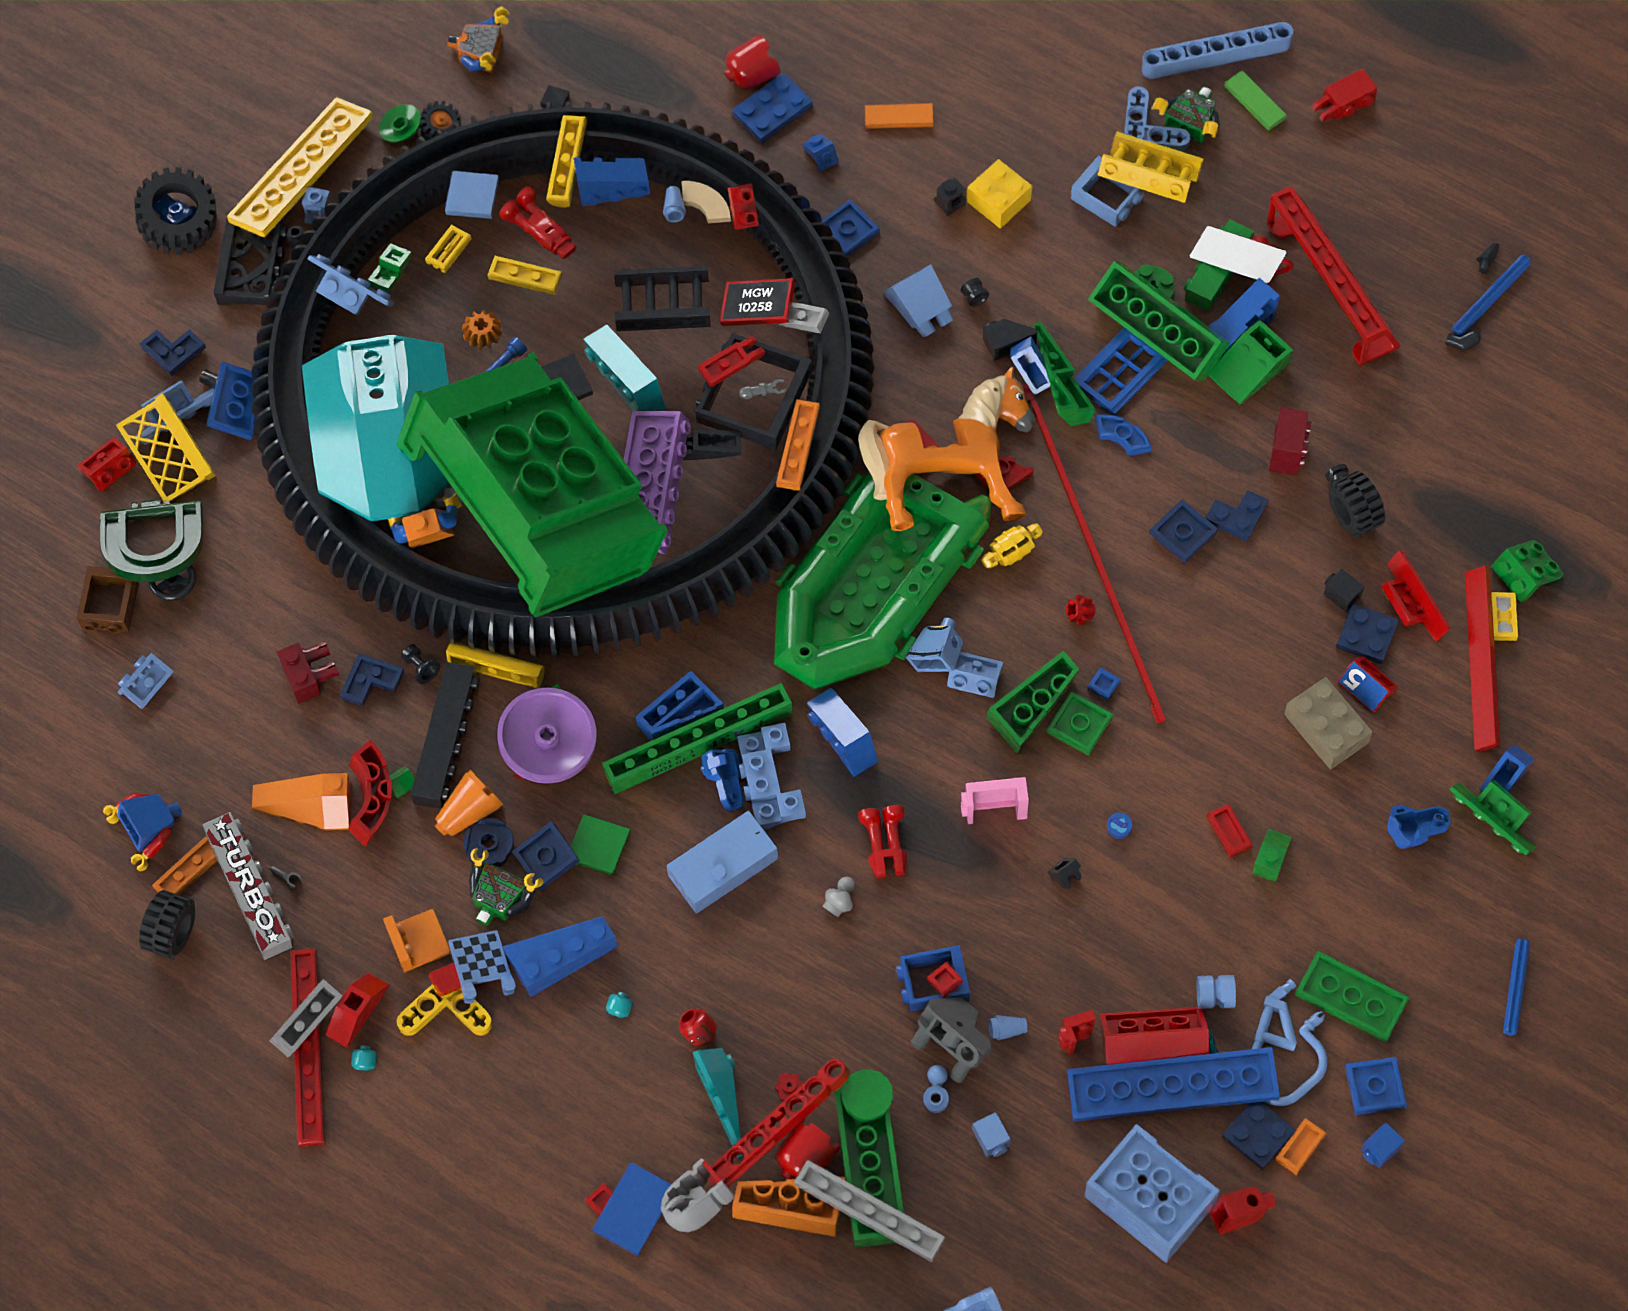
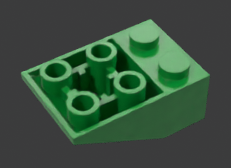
M1259 320L1238 338L1216 363L1208 376L1241 405L1290 364L1293 349Z

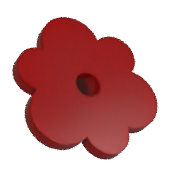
M782 1073L779 1076V1082L775 1084V1089L779 1091V1098L785 1101L804 1083L799 1080L797 1074L790 1076L788 1073Z

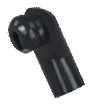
M1471 330L1461 337L1449 333L1445 344L1466 351L1479 344L1481 335L1477 330Z

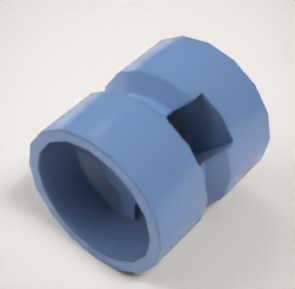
M1219 975L1217 979H1214L1212 976H1197L1198 1009H1213L1217 1004L1220 1008H1235L1236 988L1234 975Z

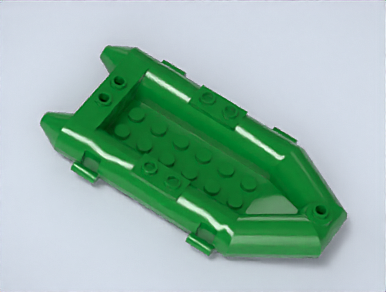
M870 471L864 478L856 474L843 492L848 497L847 501L799 565L796 567L794 564L789 563L776 580V583L781 588L777 593L774 665L812 689L817 690L889 665L894 656L904 660L906 654L917 640L915 637L910 636L954 574L961 565L971 569L984 551L980 545L976 544L989 528L992 502L987 496L979 495L963 503L918 475L912 474L905 481L903 499L905 509L913 516L914 526L904 531H893L890 524V515L886 508L887 499L876 500L874 498L875 482ZM969 550H972L971 553L969 554V556H968V557L966 558V560H965L964 557H965V555L967 554V552H968ZM906 640V642L898 651L897 648L899 647V645L902 643V641Z

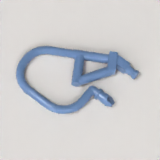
M1291 979L1286 981V984L1279 986L1269 996H1266L1252 1049H1260L1264 1042L1294 1051L1297 1041L1288 1005L1286 1002L1281 1001L1291 989L1296 987ZM1274 1011L1280 1015L1285 1038L1267 1032ZM1322 1011L1313 1014L1299 1029V1033L1317 1052L1319 1064L1316 1072L1292 1094L1280 1097L1279 1100L1264 1101L1265 1103L1274 1106L1290 1105L1298 1101L1323 1078L1328 1065L1327 1054L1321 1042L1310 1032L1314 1031L1315 1027L1324 1021L1325 1014L1321 1018L1318 1017L1322 1014Z

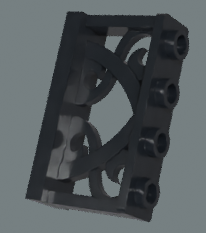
M227 218L213 292L216 302L219 305H227V303L266 305L267 298L274 293L273 284L275 280L281 276V266L279 264L280 259H284L283 240H287L288 228L284 226L281 219L271 230L274 232L273 239L266 240L268 234L265 237L260 236L258 239V234H250L240 230L243 228L229 223ZM242 244L245 248L238 250L237 245ZM254 247L260 252L265 261L254 271L247 274L245 268L234 260L235 258L245 256ZM239 270L242 273V277L239 276V273L233 276L232 272ZM259 283L265 284V289L261 293L251 292L248 289L250 284H253V287L259 290L257 287ZM243 287L245 292L229 290H235Z

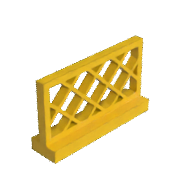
M162 393L154 398L155 401L116 426L163 501L172 502L203 481H209L216 474L174 407ZM156 408L160 414L158 424L145 422L147 413ZM132 422L140 424L138 436L128 435L124 427ZM144 425L157 427L154 440L142 438ZM160 429L170 430L172 433L170 444L158 441ZM175 440L177 441L179 446L174 445ZM141 441L153 444L150 456L141 455L138 451ZM157 445L169 447L166 460L154 458ZM173 448L184 452L182 463L170 461ZM153 461L165 463L162 476L154 475L151 472ZM169 464L181 467L178 480L166 477ZM185 468L194 469L199 476L192 482L182 481ZM165 480L177 483L176 491L168 497L163 491Z

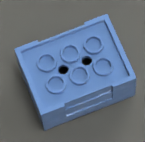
M1136 1124L1089 1179L1084 1197L1167 1263L1215 1205L1219 1190L1200 1174H1194L1159 1146L1155 1138ZM1145 1176L1147 1183L1139 1184L1137 1178ZM1164 1192L1168 1195V1199L1161 1201L1158 1198V1194Z

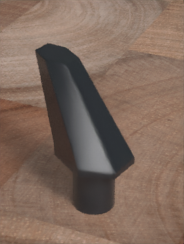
M1492 243L1476 258L1480 263L1479 272L1488 273L1489 265L1494 262L1500 244Z

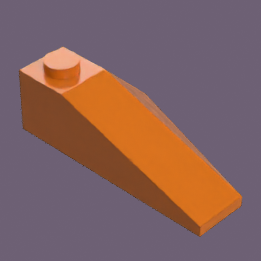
M327 773L253 785L252 809L276 817L289 818L297 823L317 826L318 829L325 831L348 830L351 817L352 783L348 773Z

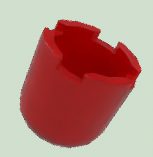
M762 35L751 38L727 54L725 60L727 70L724 71V74L729 83L734 81L739 88L748 90L781 73L776 58H770L767 52L770 46Z
M804 1119L785 1136L777 1148L775 1159L778 1166L782 1169L780 1175L785 1179H796L807 1160L825 1169L840 1150V1145L837 1143L834 1146L829 1143L831 1137L813 1123L806 1126L803 1124Z

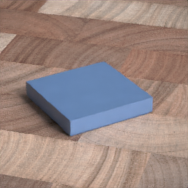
M453 171L445 208L446 215L492 219L499 182L498 175Z

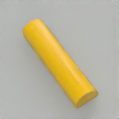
M563 115L546 198L548 203L553 206L566 208L571 204L576 178L573 158H580L587 123L586 117Z
M450 642L446 650L447 662L473 666L477 673L537 689L540 688L544 677V665L492 653L480 648L472 649L470 646L461 643L454 644Z

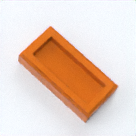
M1305 1118L1277 1155L1275 1161L1297 1175L1326 1136V1132Z

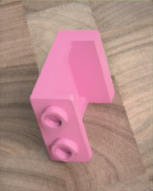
M1026 777L966 783L965 792L961 793L962 817L967 816L968 824H973L974 810L1012 806L1016 808L1017 820L1027 819L1029 799Z

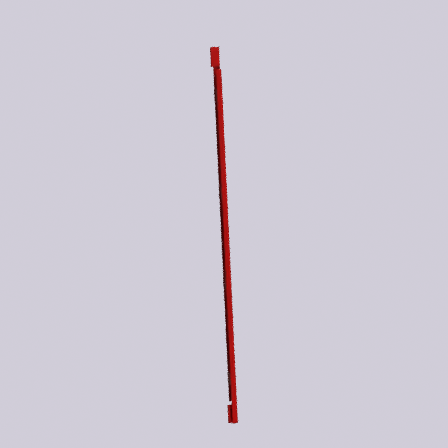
M1023 384L1022 387L1026 401L1030 402L1151 703L1154 704L1150 708L1157 724L1165 722L1166 718L1038 403L1028 384Z

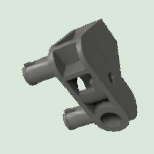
M962 997L930 1000L918 1019L919 1029L911 1039V1044L916 1049L924 1050L930 1038H932L953 1055L958 1061L949 1075L954 1081L959 1083L963 1082L970 1069L978 1067L991 1051L989 1039L975 1028L978 1011Z

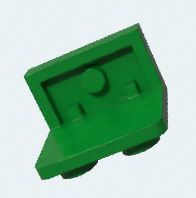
M1535 540L1507 548L1491 566L1511 592L1515 593L1520 603L1527 601L1540 585L1558 580L1563 576L1559 565L1545 552L1544 547Z

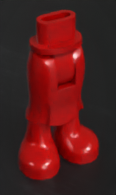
M527 186L523 188L517 196L516 203L511 200L502 207L499 216L504 221L515 223L523 228L524 232L530 234L543 248L552 252L553 255L558 254L562 259H566L576 250L577 247L571 242L572 239L567 235L564 228L551 219L545 210L542 211L536 205V192L532 187ZM521 210H523L524 212H526L527 214H529L531 217L528 219V218L522 213Z

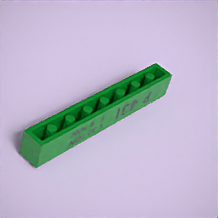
M782 683L603 762L604 774L614 794H617L698 758L710 750L718 749L738 740L737 736L751 734L762 727L769 726L793 715L792 702Z

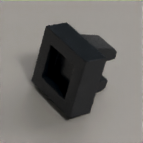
M1066 857L1048 871L1052 880L1057 881L1064 888L1072 887L1068 882L1070 875L1075 880L1079 881L1082 879L1079 871L1081 866L1075 858Z

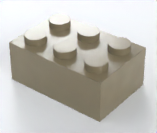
M1327 677L1287 703L1284 715L1330 770L1370 742L1372 730Z

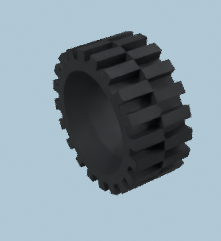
M169 167L163 168L162 175H159L157 171L151 173L152 180L150 181L146 177L142 181L143 188L138 187L136 191L137 197L134 199L135 220L139 234L142 233L143 240L146 243L151 240L152 248L158 250L159 246H162L163 253L166 254L170 253V249H175L176 255H181L182 249L185 248L188 253L193 252L195 244L199 248L204 245V238L209 240L212 236V230L216 226V201L209 183L204 185V178L200 175L194 178V171L189 169L186 174L182 173V168L175 167V172H170ZM182 193L193 199L198 210L191 220L183 224L174 225L160 220L155 215L153 207L156 201L166 194Z

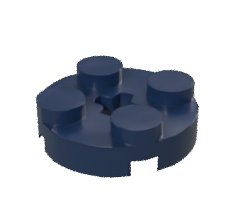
M484 818L467 829L463 845L470 862L475 863L471 859V852L478 847L477 856L479 858L483 857L484 850H487L489 853L488 858L482 864L485 865L487 862L496 867L502 866L507 862L514 848V840L511 831L501 820ZM488 838H492V841L495 843L490 848H486L482 844Z

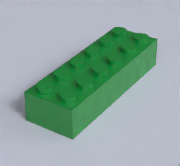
M1114 261L1088 298L1090 302L1196 381L1204 382L1230 344V342L1121 262Z
M842 1088L837 1089L834 1095L846 1182L904 1214L890 1111L888 1110L879 1119L866 1122L857 1120L848 1114L844 1108L841 1095ZM851 1217L855 1248L897 1243Z

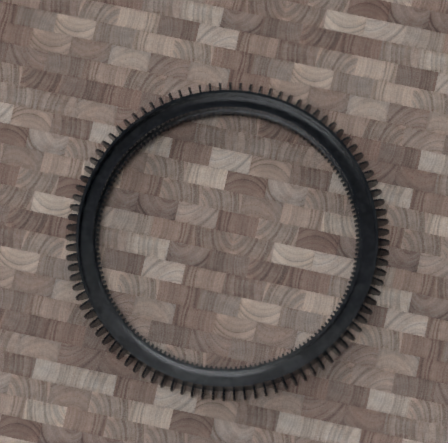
M566 101L565 108H553L552 103L547 102L546 109L533 110L532 104H528V111L514 113L513 107H509V114L495 116L494 111H490V118L477 121L476 117L472 116L470 124L460 127L457 122L452 123V130L446 133L436 129L434 131V138L425 141L423 137L417 138V146L412 149L405 145L399 148L400 156L394 159L389 155L384 157L383 167L380 169L371 166L367 169L368 178L364 180L357 177L353 180L352 192L343 189L338 194L339 204L330 202L324 208L325 216H317L312 221L313 230H306L302 234V245H296L291 250V260L283 264L281 268L282 276L275 280L273 284L274 293L267 298V310L261 316L262 327L257 331L256 335L258 345L254 348L253 360L255 361L251 377L254 380L251 384V396L254 398L252 401V414L255 416L253 427L258 435L257 448L262 453V466L267 470V480L274 488L276 500L283 505V513L289 520L293 521V529L297 534L304 536L305 545L311 551H316V558L322 564L329 565V571L336 578H343V583L347 588L359 590V596L364 601L372 602L375 600V606L379 611L388 612L392 610V616L399 622L410 618V624L413 629L422 630L429 623V633L435 638L441 637L446 629H448L449 640L454 644L460 643L464 635H468V644L472 649L479 648L483 639L488 640L489 650L492 653H497L502 643L509 644V650L513 656L519 654L521 645L530 646L532 657L539 656L540 647H551L553 658L559 657V648L572 646L574 657L579 656V646L593 645L595 655L600 654L598 644L613 641L615 650L621 651L619 640L634 637L635 645L638 647L641 646L639 635L650 632L653 633L655 640L659 641L661 640L660 629L671 626L673 632L679 634L681 633L679 622L687 618L693 626L700 625L698 613L704 610L711 617L718 616L717 603L723 601L728 607L735 606L737 602L735 591L738 590L744 596L753 594L752 579L761 585L769 582L770 576L767 567L775 572L784 569L785 562L783 556L790 559L795 558L799 552L797 543L807 544L812 538L811 529H819L824 522L823 514H828L833 510L835 505L833 498L841 496L844 490L843 482L849 480L853 471L851 465L857 462L860 453L858 449V436L861 428L870 418L868 411L873 401L871 392L874 387L872 374L875 363L871 356L874 346L870 339L872 331L867 321L868 311L865 304L862 303L864 297L860 287L856 286L858 280L854 271L850 269L847 255L842 253L840 242L832 237L831 228L828 224L822 222L820 213L810 208L809 200L805 196L798 195V191L793 184L789 182L784 183L783 175L780 172L770 171L767 162L761 159L755 161L751 151L746 149L739 151L737 143L731 140L722 144L721 135L716 132H711L705 136L702 126L696 124L691 129H687L686 121L678 118L674 123H670L667 114L659 113L656 118H652L647 109L642 108L638 114L631 113L630 107L627 105H623L620 111L612 110L609 103H604L602 109L592 108L591 102H585L584 108H573L570 101ZM563 115L581 116L587 119L580 153L581 162H594V158H602V162H615L616 158H644L649 181L668 187L676 186L681 192L682 181H692L707 185L723 197L729 211L731 204L728 188L752 184L759 226L744 229L767 250L776 261V264L780 266L781 272L785 273V278L794 279V293L798 303L825 308L828 310L829 316L821 334L810 331L806 332L809 359L812 362V373L809 377L810 380H808L810 388L807 389L809 396H806V401L820 403V409L800 491L776 487L777 473L766 489L743 513L718 533L693 549L650 568L640 577L539 617H534L528 609V603L519 592L518 584L487 580L437 564L395 541L385 531L380 530L379 525L376 526L374 521L367 520L318 492L302 365L319 357L318 354L321 352L320 347L325 336L324 334L338 304L316 292L327 270L309 261L308 257L309 255L317 257L318 254H321L331 260L329 263L331 266L337 268L339 265L351 272L349 276L355 279L367 262L396 234L422 215L447 202L453 171L498 175L499 181L552 172ZM730 211V216L733 220L732 211Z

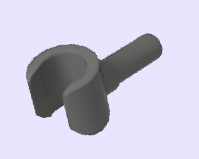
M275 866L270 868L271 872L287 881L289 889H296V886L290 883L291 879L296 878L302 882L301 876L296 872L288 874Z

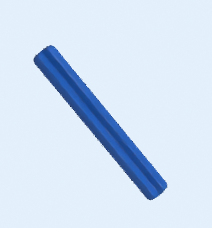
M1517 939L1514 949L1503 1033L1510 1036L1517 1034L1530 947V942L1526 939Z

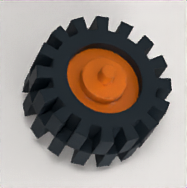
M434 101L433 106L429 103L427 108L424 107L421 113V126L419 128L421 129V135L425 134L424 139L428 141L430 138H434V131L436 129H440L442 133L451 131L452 123L454 122L461 126V115L458 114V109L452 110L453 105L451 103L445 106V101H442L441 105H439L438 101Z

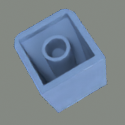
M932 265L920 269L882 292L901 313L912 329L916 328L922 337H926L936 331L930 322L931 318L936 317L941 327L953 321L949 310L952 305Z

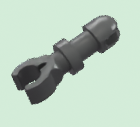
M777 378L767 384L759 382L757 386H744L740 389L739 394L743 399H748L756 395L767 396L766 393H784L787 389L778 390L776 387L773 388V386H776L780 381L784 382L785 379Z

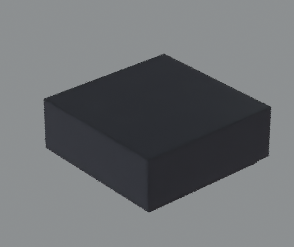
M548 85L540 105L542 108H547V102H551L553 108H564L570 93L567 90Z

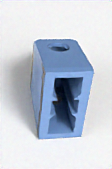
M944 618L940 626H927L922 630L905 656L917 672L954 671L963 640L955 631L957 623L953 619Z

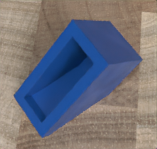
M1030 336L1012 346L1010 357L1033 394L1036 395L1050 387L1041 352L1032 337Z
M1513 745L1505 751L1480 787V790L1484 791L1488 784L1495 780L1510 793L1535 759L1517 745Z

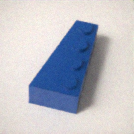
M602 916L503 946L505 957L527 993L532 997L618 946L614 933Z

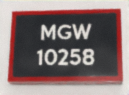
M794 279L727 282L720 324L722 326L789 323L795 288Z

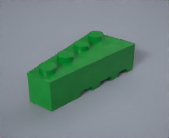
M1062 651L989 708L986 718L1017 754L1074 681L1079 668Z

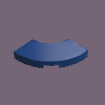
M1095 415V423L1100 440H1112L1119 443L1125 449L1128 456L1151 452L1150 442L1138 426H1134L1119 416Z

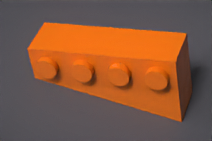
M786 1179V1182H772V1180L738 1182L732 1205L733 1218L833 1237L836 1235L840 1210L795 1186L794 1182L796 1179Z

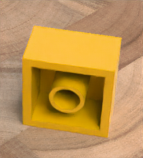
M999 159L967 187V203L1000 229L1031 201L1032 185Z

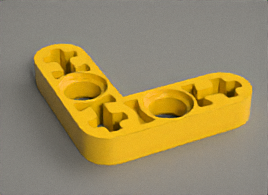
M433 984L397 1017V1026L400 1032L408 1036L420 1031L446 1006L474 1034L485 1035L492 1029V1019L489 1013L476 1000L470 1003L468 1010L463 1012L457 1010V1003L464 1000L462 988L440 997L442 1001L438 1002L436 996L433 995L435 992L438 996ZM425 1000H432L435 1003L431 1011L425 1012L421 1010V1004ZM415 1009H417L419 1015L423 1017L422 1019H420L418 1015L416 1016L414 1012ZM474 1012L480 1020L485 1018L486 1025L484 1027L481 1025L476 1027V1021L471 1016ZM413 1019L414 1025L412 1027L405 1026L404 1020Z

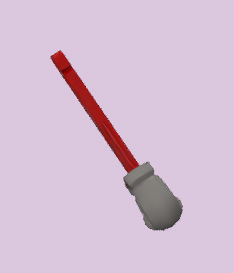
M833 1059L827 1062L817 1071L818 1075L809 1078L714 1164L709 1166L705 1160L700 1159L693 1165V1171H686L666 1190L661 1201V1211L666 1222L682 1232L694 1231L713 1218L721 1210L722 1204H728L733 1200L734 1193L728 1187L829 1097L832 1090L835 1092L848 1080L849 1069L843 1061ZM835 1068H842L839 1076L831 1077V1072ZM816 1085L823 1086L820 1093L816 1095L811 1094L812 1089ZM803 1102V1107L800 1111L792 1112L794 1104ZM779 1121L781 1125L777 1128L775 1124ZM764 1137V1141L759 1147H753V1142L756 1138ZM744 1154V1160L740 1164L734 1165V1158L737 1155ZM709 1181L713 1188L706 1193L702 1187Z

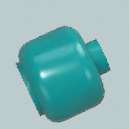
M618 992V995L611 994L606 1004L608 1014L620 1018L629 1016L633 1001L627 998L628 994Z
M360 1046V1049L352 1051L351 1066L355 1070L371 1071V1069L376 1067L377 1052L370 1050V1046Z

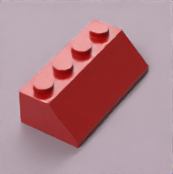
M1198 1007L1100 1014L1106 1064L1113 1065L1209 1054L1208 1027L1203 1010L1198 1009Z

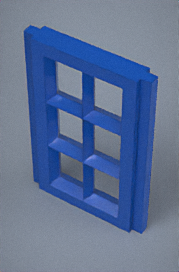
M1124 327L1074 379L1086 396L1115 416L1168 360ZM1131 340L1140 348L1127 359L1119 351ZM1145 350L1153 358L1141 370L1132 361ZM1116 356L1124 364L1111 375L1103 367ZM1127 366H1130L1138 374L1127 385H1124L1116 378ZM1098 372H1101L1109 379L1096 391L1087 383ZM1114 382L1122 390L1109 401L1101 393Z

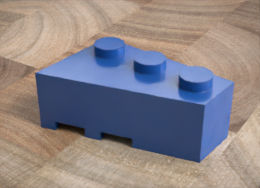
M690 671L636 716L637 728L649 741H652L724 709V704Z

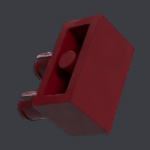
M325 641L307 649L301 648L298 642L277 651L280 663L298 704L321 695L318 688L320 686L319 683L339 676L334 661L314 670L309 667L312 662L331 655Z

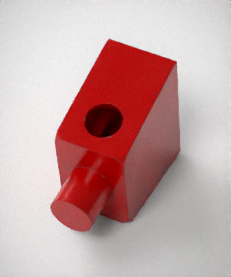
M1254 1186L1221 1195L1209 1212L1220 1236L1258 1222L1267 1209L1276 1206V1201L1272 1192L1269 1191L1261 1194L1259 1188Z

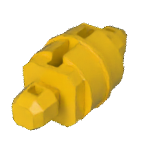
M1031 524L1025 529L1023 526L1018 525L1006 532H1002L1000 536L989 544L992 553L988 552L981 559L982 563L986 568H992L998 565V562L1003 566H1007L1008 564L1012 565L1018 560L1020 561L1023 559L1022 557L1030 553L1031 549L1035 547L1032 539L1036 540L1043 533L1039 524Z

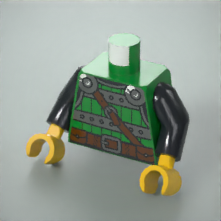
M1202 87L1198 94L1191 90H1186L1182 95H1177L1169 100L1156 98L1152 109L1160 110V115H1164L1166 112L1165 127L1184 129L1190 134L1191 139L1200 143L1204 142L1207 133L1212 134V137L1215 138L1220 128L1219 115L1215 110V102L1210 100L1213 93L1206 87Z
M478 847L472 850L471 859L475 863L471 865L469 890L474 906L480 909L475 921L482 926L488 927L493 917L506 921L509 917H514L527 910L536 893L534 889L543 884V879L538 878L536 883L533 884L532 878L535 873L528 874L522 880L487 862L483 865L482 862L489 856L488 851L484 850L483 857L479 858L477 856Z

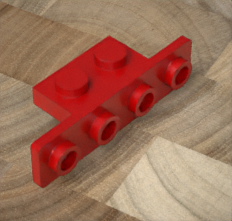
M1403 550L1398 551L1387 563L1396 580L1385 582L1382 589L1405 626L1423 623L1433 640L1439 641L1450 630V625Z

